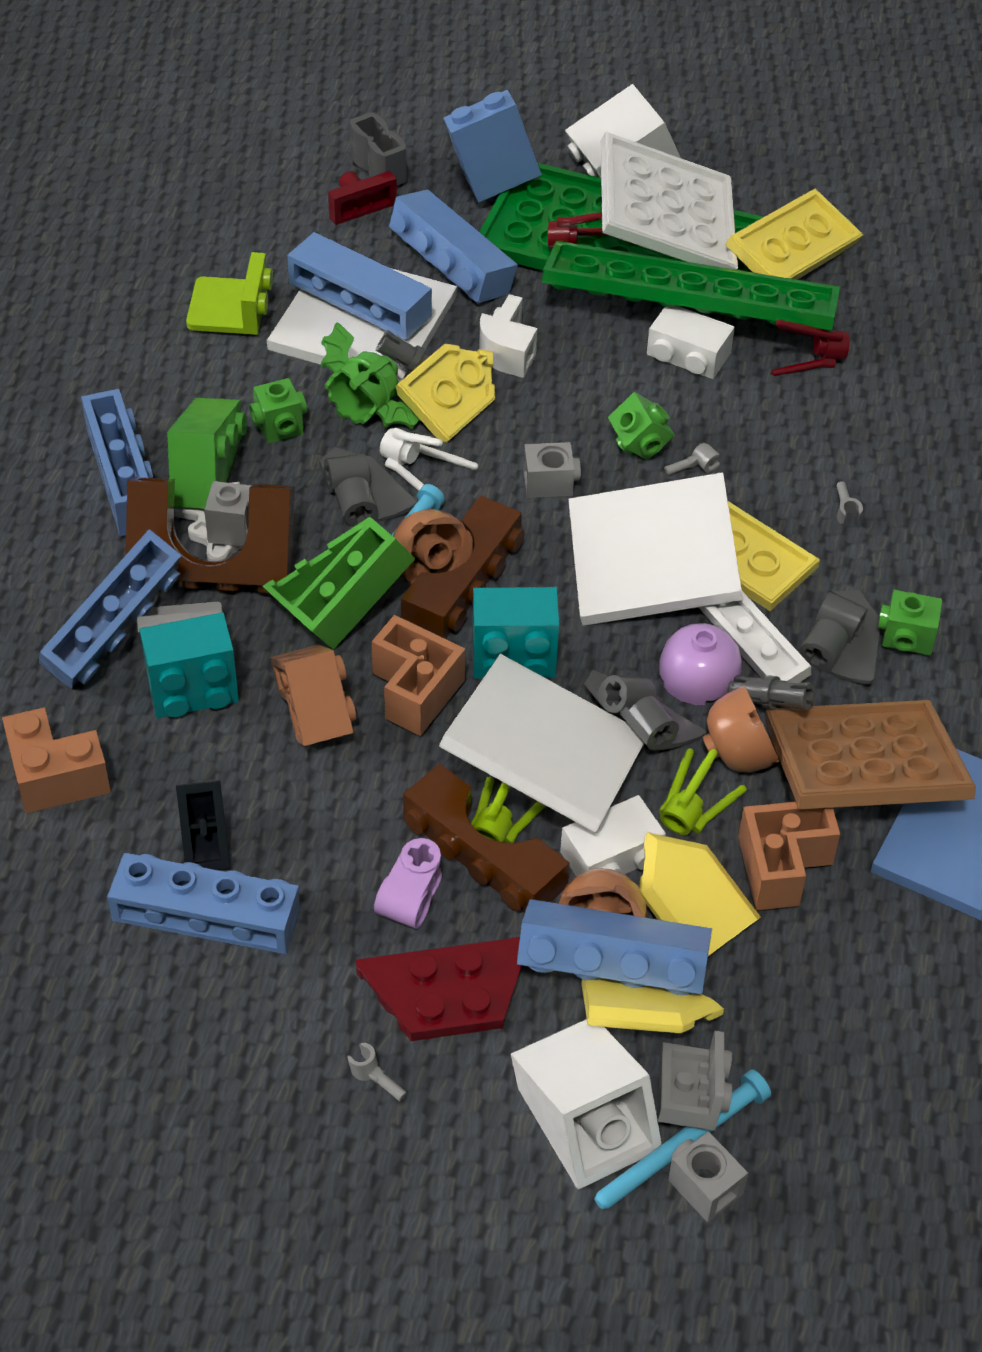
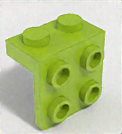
M251 252L246 279L204 276L197 278L186 319L187 328L194 331L258 335L262 315L267 314V290H272L273 269L267 268L266 253Z

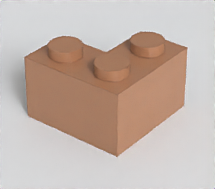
M393 615L372 641V672L374 675L389 681L384 687L385 719L421 736L465 681V648Z
M315 645L270 657L280 698L288 703L298 743L306 746L353 733L351 722L356 720V711L351 697L344 696L341 681L346 680V670L340 655L335 656L334 650Z
M45 707L2 717L25 814L111 793L106 764L96 730L53 740Z
M796 802L743 807L738 840L755 910L800 906L806 880L804 868L833 865L840 838V831L833 808L799 809Z

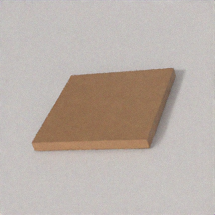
M929 700L812 706L810 710L788 707L766 709L765 711L767 729L799 809L975 799L976 785Z

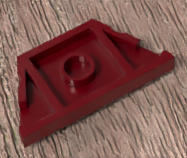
M520 937L356 959V974L361 980H366L377 994V1000L388 1013L395 1016L398 1020V1026L410 1041L502 1029L523 965L517 964Z

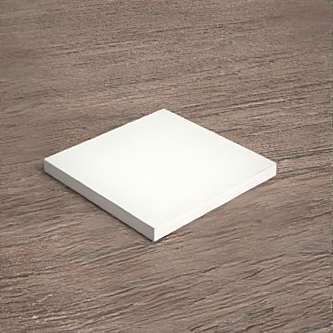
M605 132L600 141L603 233L686 262L737 270V256L725 245L729 237L735 234L731 177Z
M393 269L432 288V316L407 340L399 337L414 347L419 345L426 350L457 297V286ZM300 289L267 339V348L274 352L321 364L322 359L326 355L325 347L321 344L324 336H329L332 333L335 323L338 322L354 337L353 344L348 352L349 359L358 356L363 351L374 352L383 356L376 351V347L386 330ZM395 362L398 368L396 376L398 382H401L409 374L402 370L403 367Z
M723 472L569 499L579 612L582 626L743 600Z
M500 654L444 734L439 746L589 830L597 832L644 742L627 722Z

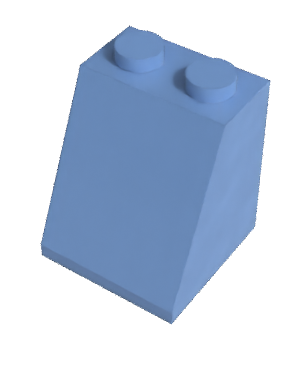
M508 90L491 93L484 100L471 106L459 107L451 115L443 118L461 169L478 203L542 175L519 111Z

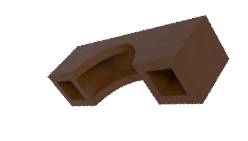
M480 495L461 519L465 529L470 532L473 539V552L470 558L461 566L447 572H421L401 598V618L444 639H447L452 630L458 631L465 621L467 610L473 603V588H486V584L492 577L497 578L501 574L511 551L517 552L520 548L525 534L524 530H521L522 512Z
M440 763L403 793V817L407 826L418 835L423 833L435 842L443 856L450 860L455 858L467 867L470 875L476 882L481 885L488 884L500 893L505 904L512 910H521L525 913L530 899L551 902L568 884L570 862L537 837L524 842L503 843L491 840L475 830L468 820L471 812V787Z

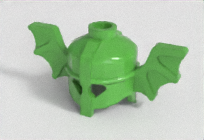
M335 323L332 333L329 336H324L321 344L325 347L326 355L322 359L320 366L329 368L334 372L325 383V389L329 390L328 398L330 402L334 403L337 407L336 414L342 419H351L354 424H364L374 414H377L381 417L385 428L399 423L408 426L409 429H413L421 420L404 401L396 402L392 400L398 395L395 386L399 383L396 376L398 368L395 362L385 355L380 356L377 353L363 351L358 356L349 359L348 352L353 344L354 337L340 323Z

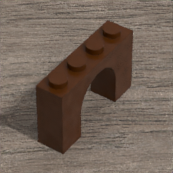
M134 477L127 480L126 554L150 529L181 554L177 569L180 573L176 581L177 587L200 588L201 582L217 583L216 589L234 591L240 590L241 584L257 585L256 591L269 593L263 585L272 579L278 582L292 573L295 486L254 484L249 487L248 533L242 549L237 555L229 559L207 561L188 552L176 535L174 527L175 479Z

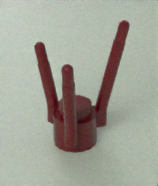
M602 212L574 217H557V221H549L548 249H553L556 241L578 244V236H610L603 233L602 228H578V225H576L601 220Z
M780 319L776 321V327L779 330L814 337L815 355H820L821 359L773 369L771 371L773 376L821 367L835 368L836 360H845L847 358L850 346V337L847 331L819 329Z

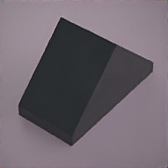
M215 780L176 785L185 863L191 862L203 868L213 870L229 869L230 859L221 781Z

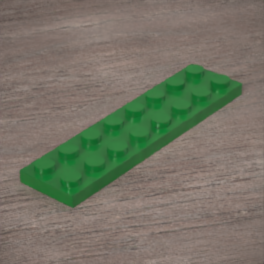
M556 241L544 266L542 283L551 284L554 288L561 290L571 288L587 290L590 294L598 296L613 294L623 296L626 300L634 302L649 300L659 302L660 305L665 307H678L680 305L695 308V310L701 313H714L716 311L731 314L737 319H750L751 317L764 319L774 325L780 319L831 331L840 292L839 286Z

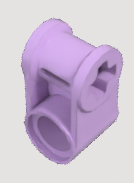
M418 838L406 843L389 876L384 879L379 888L374 904L375 914L415 929L421 926L428 913L430 903L442 881L441 868L439 867L441 853L440 848L435 842L430 839Z

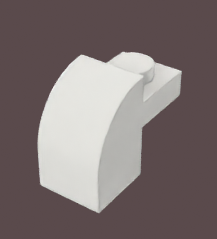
M509 294L502 307L495 309L493 316L482 313L480 318L479 349L493 351L492 368L524 378L536 356L537 328L522 324L523 298Z

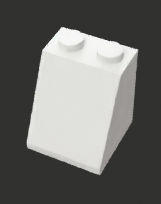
M633 84L565 130L571 141L567 148L577 163L582 160L585 162L582 167L587 175L601 178L600 141L605 132L681 158L665 122Z
M586 1019L511 1053L518 1089L578 1190L643 1159L662 1144L650 1076L605 1027L589 1026Z

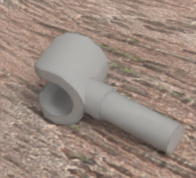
M702 443L694 449L692 456L664 467L667 475H671L699 465L706 473H709L719 467L720 463L716 459L719 453L709 444Z
M845 482L837 483L836 487L840 497V506L837 513L838 522L840 524L844 523L847 512L852 513L856 517V523H859L863 511L862 503L855 498L849 497Z
M361 1043L359 1045L361 1054L366 1061L357 1062L351 1056H347L352 1075L362 1081L373 1080L400 1102L407 1095V1092L389 1078L378 1066L374 1048L370 1044Z

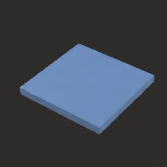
M956 749L976 785L975 799L904 803L872 864L870 872L982 921V759Z

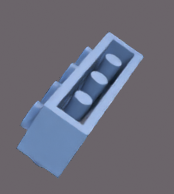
M423 190L396 197L389 227L404 242L418 251L425 260L440 270L447 279L454 282L468 294L469 298L480 303L510 293L518 266L517 263L431 191Z
M315 232L287 255L290 284L386 331L389 330L405 340L432 316V288Z
M114 389L81 396L86 429L119 535L124 536L126 535L127 480L134 477L153 478V473L149 460H142V457H145V451L141 435H134L133 432L136 431L133 411L131 408H125L120 390Z
M149 529L39 652V664L70 689L78 681L85 685L99 669L100 665L96 661L106 650L112 654L125 640L127 634L123 630L133 619L137 622L138 616H146L154 606V603L150 601L159 589L166 593L180 576L177 569L181 554Z
M124 853L107 896L112 921L287 954L300 912L298 885L289 884L281 879L266 880L250 877L238 871L224 872L203 868L191 862L182 864L160 860L149 854L139 856Z
M530 899L522 920L517 964L529 966L537 972L546 973L556 970L574 973L577 977L585 980H596L599 978L617 980L626 986L634 988L646 985L665 988L677 995L702 994L712 928Z

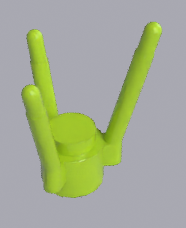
M692 748L686 750L667 799L659 809L660 820L664 826L681 836L688 835L691 830L700 834L710 820L747 791L745 785H740L702 814L703 801L695 792L718 754L716 749L709 751L686 790L680 792L694 755Z
M489 776L485 781L471 825L480 834L491 840L514 843L518 834L546 805L537 801L513 825L511 820L513 815L503 805L511 786L502 782L493 803L489 804L494 784V778Z

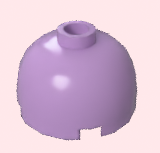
M706 623L690 624L675 632L666 641L659 661V675H661L664 687L668 693L680 701L694 705H706V701H713L726 695L729 682L734 681L735 676H741L742 672L740 649L730 634L718 626Z

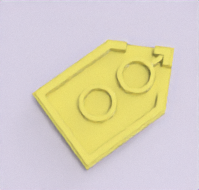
M444 344L395 386L397 394L436 438L447 443L495 400V385L492 384L491 373L493 351L482 349L471 351L460 349L457 345Z
M649 832L645 834L643 850L645 852L643 875L640 878L639 889L646 899L647 906L658 920L712 928L709 956L761 918L707 845Z
M604 978L596 980L582 979L581 981L587 1024L589 1026L683 1033L692 1029L696 1020L704 1017V1019L710 1021L720 1017L724 1012L722 1006L703 994L677 995L665 988L647 985L634 988L626 986L620 981Z

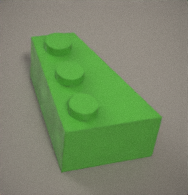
M195 398L167 431L169 479H175L174 507L205 509L212 482L227 481L241 437L246 434L247 416L245 412H241V400Z
M368 517L328 543L329 549L308 562L306 559H303L294 565L296 570L280 581L275 582L272 579L263 585L273 597L333 650L415 560L396 538L371 517Z

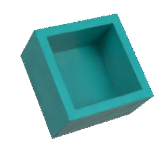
M557 587L473 588V678H484L500 654L544 678H556L559 636Z
M223 612L139 628L147 681L156 719L167 716L179 717L187 712L207 708L220 709L228 704L239 702L234 651Z

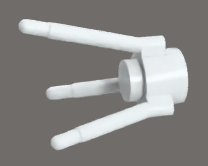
M399 428L389 429L380 444V454L382 457L387 458L385 467L396 471L418 491L424 484L402 465L406 463L412 464L417 459L419 453L472 470L478 469V464L425 446L440 447L443 444L441 439L409 433Z

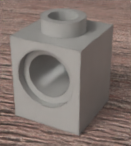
M571 442L524 444L523 472L527 498L573 496L574 481H580L581 468L580 459L573 458Z
M212 482L204 509L208 543L243 547L248 533L249 487L251 485Z
M709 1131L695 1142L692 1139H687L672 1153L668 1181L707 1223L744 1194L748 1172ZM699 1169L708 1170L714 1174V1177L703 1178L694 1171Z

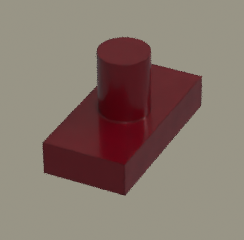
M353 171L344 173L339 179L340 187L328 191L329 218L335 225L394 206L397 197L396 177L391 171H387L361 180Z

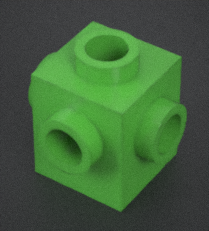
M289 378L253 387L254 403L249 404L250 415L253 424L260 427L267 444L303 434L302 414L307 413L306 401L301 391H295Z
M633 392L608 416L618 435L616 442L629 455L635 453L648 460L675 436L667 423L670 419L668 413L659 404L651 402L636 392Z
M893 590L890 606L882 604L877 628L885 630L882 646L931 655L939 626L942 599Z

